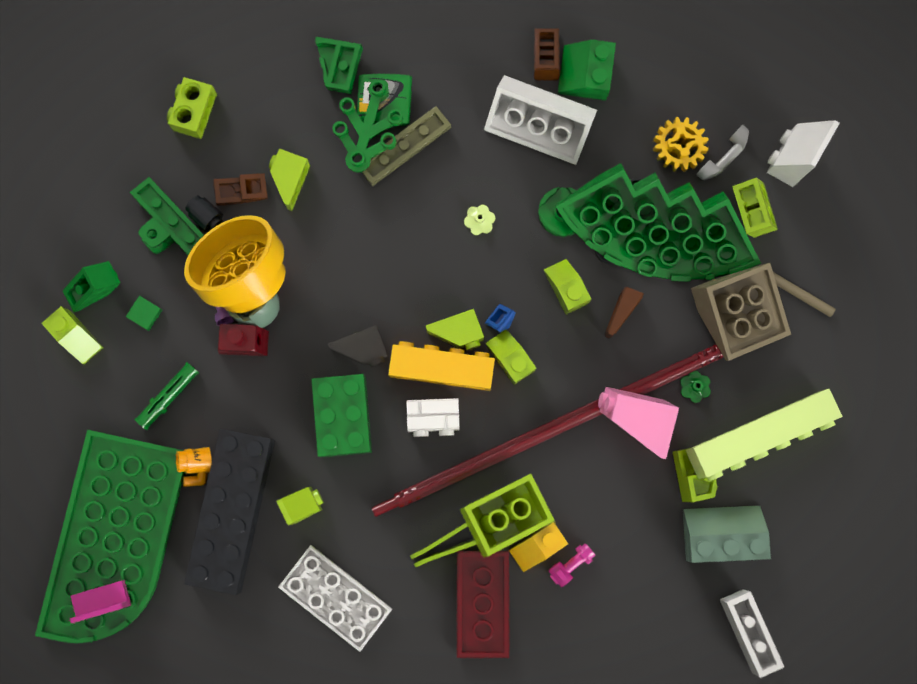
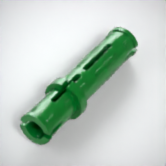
M186 362L184 367L169 381L163 390L155 398L152 397L149 400L150 404L134 420L145 430H148L162 413L165 414L168 411L166 408L199 372Z

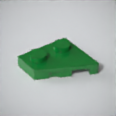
M316 37L315 42L319 50V60L324 73L325 87L330 91L351 94L363 47L357 43Z

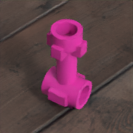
M586 543L583 546L579 545L575 549L577 554L564 565L559 561L548 570L551 574V579L556 585L559 584L560 587L565 586L573 579L570 574L584 561L587 564L593 561L592 558L596 555Z

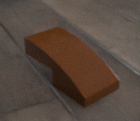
M265 173L239 175V178L213 180L216 206L267 199Z

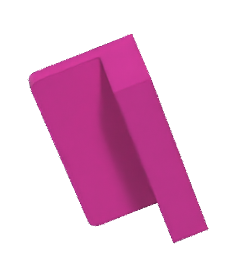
M125 580L71 595L75 617L70 618V622L75 623L131 606Z

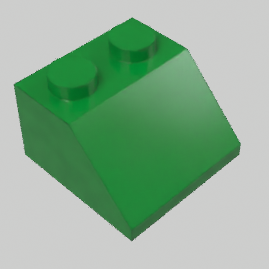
M591 39L564 45L558 94L606 100L610 92L616 43Z

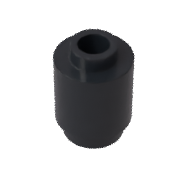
M197 195L185 207L188 216L205 232H209L217 225L223 223V213L205 197L202 198Z

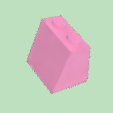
M606 387L605 392L600 394L598 401L600 412L660 458L666 459L679 408L663 399Z

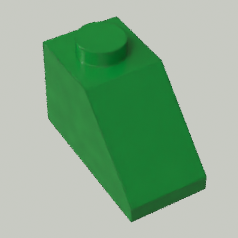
M107 261L83 267L64 288L63 293L73 312H78L110 295L120 284L116 271L110 262Z

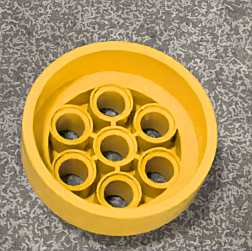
M251 215L235 217L211 229L195 244L187 257L184 275L188 284L206 304L223 307L232 313L249 312L268 302L282 286L285 278V266L282 263L284 259V246L265 219Z

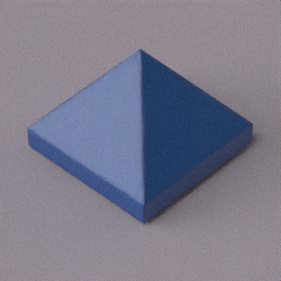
M499 304L485 321V324L498 332H502L510 328L516 312Z

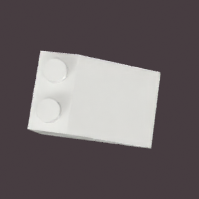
M833 120L799 123L791 131L787 129L779 141L783 144L780 150H775L767 162L771 165L767 173L792 187L795 186L816 166L839 122Z

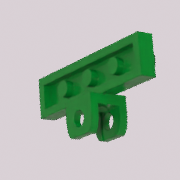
M150 177L130 192L131 196L152 217L139 230V236L142 238L143 243L154 254H159L175 242L188 256L195 244L204 236L203 233Z

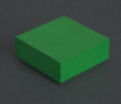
M139 295L126 317L149 331L162 312V309Z

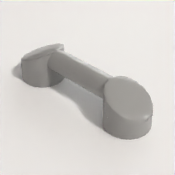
M742 125L729 139L734 146L716 165L709 160L696 175L701 180H707L721 174L745 148L749 129Z

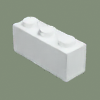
M742 589L720 599L751 672L761 678L784 668L752 593Z

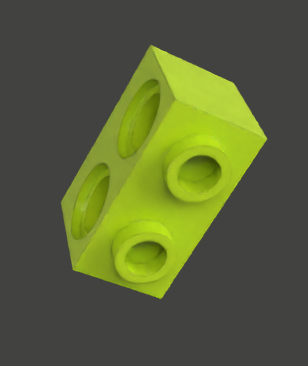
M183 77L182 83L178 84L175 90L176 100L174 106L170 107L167 114L168 124L173 131L202 139L217 95L213 86ZM192 93H199L198 98L189 100ZM184 116H192L189 122L181 123Z
M754 178L732 186L746 234L755 238L778 230L765 185L761 180Z

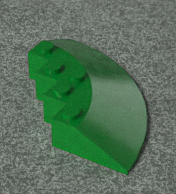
M622 163L598 175L555 205L567 225L591 249L601 254L608 261L644 276L683 282L694 279L710 280L715 279L714 277L733 274L761 264L726 194L721 192L701 203L690 182L667 194L656 173L632 184Z

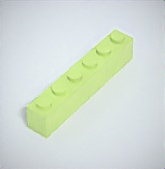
M828 388L686 450V453L698 479L708 478L711 481L723 476L722 470L730 467L733 471L745 466V460L751 457L756 461L768 456L767 450L775 447L778 451L790 446L789 440L797 437L800 441L814 435L812 430L818 427L821 431L836 425L834 420L843 416Z

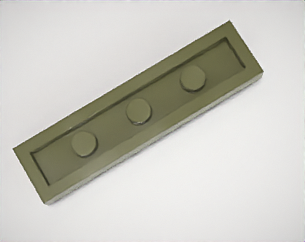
M435 106L395 136L397 140L395 148L385 150L371 158L370 166L361 173L374 186L451 129V124ZM393 139L389 140L385 144H391L393 142Z

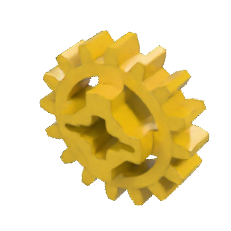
M676 117L673 124L667 120L664 124L665 128L660 126L657 131L659 135H656L653 140L655 143H658L654 146L653 151L660 152L656 159L657 161L665 160L663 167L666 168L670 164L673 165V172L678 167H681L682 171L686 172L688 165L694 169L697 166V162L701 163L705 157L702 154H706L708 151V147L703 145L709 139L701 136L705 129L698 130L696 128L698 125L697 121L691 125L689 124L688 117H686L684 122H680L679 117ZM673 131L672 138L665 141L666 136ZM694 148H696L695 154L689 158V151H692Z

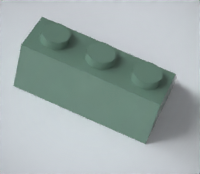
M761 506L682 509L686 561L697 563L771 559L769 531Z

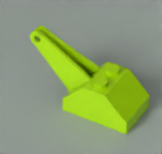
M529 474L461 508L460 511L466 521L465 524L428 547L410 555V558L413 559L426 553L469 527L473 539L436 552L414 563L415 568L476 544L484 558L549 525L555 520L532 474Z

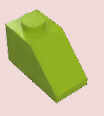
M279 148L277 155H273L270 160L269 169H271L270 173L288 210L292 211L310 164L307 158Z
M567 259L543 270L566 315L589 304L591 297L581 277Z
M62 306L41 323L56 341L82 364L87 363L103 348L72 311Z
M474 309L426 325L429 335L459 349L465 347L466 351L481 346L480 342L484 341V335Z
M504 330L485 343L513 385L536 370V366L525 350L507 330Z
M306 487L276 501L288 525L296 524L322 511L321 504L324 503L317 489L313 491L312 487Z

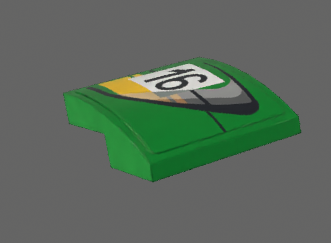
M359 75L357 113L362 122H364L371 98L368 87L373 80L381 79L388 85L389 96L386 100L380 102L374 124L385 119L390 110L398 109L403 115V122L399 126L410 125L412 77L410 75ZM380 85L374 88V91L376 92L382 90V86ZM395 114L391 117V120L397 121L400 116Z

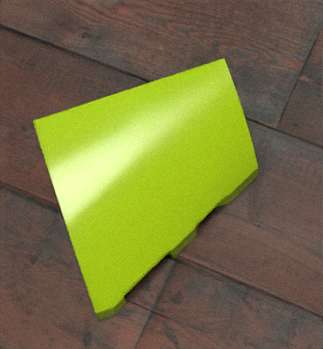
M690 448L673 451L682 502H696L714 498L717 490V479L711 481L708 478L698 479L686 453V450Z

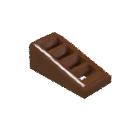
M535 29L534 80L556 81L559 79V29ZM539 39H554V42H539Z
M629 287L621 291L604 334L605 337L610 339L616 334L641 301L644 293Z

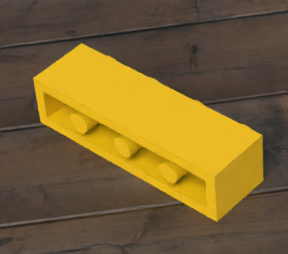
M399 341V345H393L389 368L390 378L486 391L491 390L495 358H490L489 353L475 352V355L464 354L465 350L450 348L449 352L439 351L440 347L434 345H424V349L415 348L414 343Z

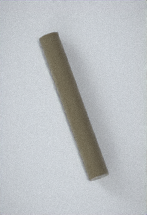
M773 272L778 287L829 317L834 314L836 310L834 307Z

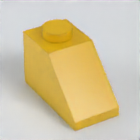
M552 522L518 543L509 552L522 571L525 572L568 545V542L555 523Z

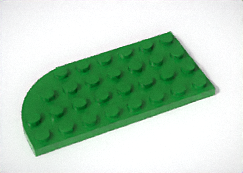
M87 430L35 636L67 643L93 642L123 630L143 612L150 602L159 580L185 472H177L176 452L184 450ZM125 580L131 606L75 623L70 622V618L75 617L71 595Z

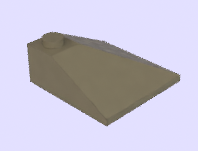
M770 263L723 276L691 288L698 313L726 361L791 335Z

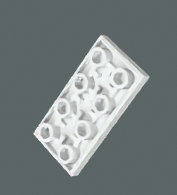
M312 545L309 546L278 587L359 652L392 610L389 605Z

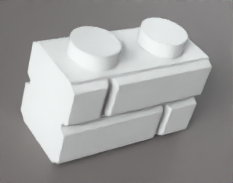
M458 398L407 400L408 432H413V437H427L429 432L439 431V436H453L454 431H459Z

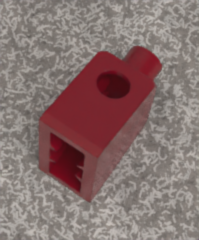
M220 324L218 352L223 355L268 356L269 331L255 325Z

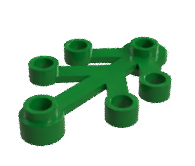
M381 79L373 80L368 87L371 98L364 122H362L356 112L355 103L351 98H343L339 103L341 111L348 116L359 135L356 146L348 135L349 129L345 122L337 121L332 128L335 136L341 139L348 151L345 161L348 168L353 172L365 171L370 166L371 158L385 150L395 148L397 144L394 134L387 132L381 136L380 142L367 148L370 139L393 126L401 125L403 122L401 111L392 109L388 112L385 119L374 124L380 102L386 100L389 96L388 85ZM378 85L382 86V90H381V91H379V92L374 91V88H375L376 86H378ZM346 103L352 104L350 109L346 110L343 107ZM395 114L400 116L397 121L391 120V117ZM338 127H345L342 133H337ZM387 138H392L393 142L387 145L384 143ZM356 156H362L360 162H354Z

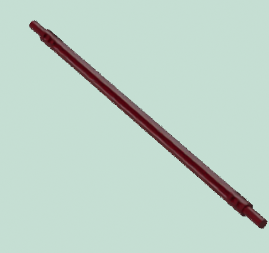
M717 344L619 390L644 395L724 356ZM599 399L395 493V497L371 507L375 517L398 506L402 508L601 415L602 413L598 407Z

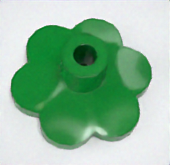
M693 371L689 376H684L680 380L682 386L681 395L684 398H690L693 403L700 402L702 398L708 397L711 393L709 388L710 379L708 376H701L698 371Z

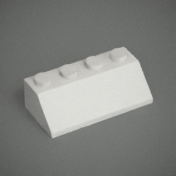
M504 75L497 87L484 130L576 165L597 110Z

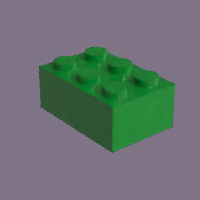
M356 374L312 379L318 457L372 453L365 375Z

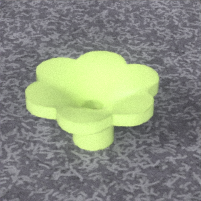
M486 205L470 207L467 211L468 216L464 220L465 226L470 228L471 233L474 235H480L482 232L486 234L491 232L492 224L495 222V215L489 212Z

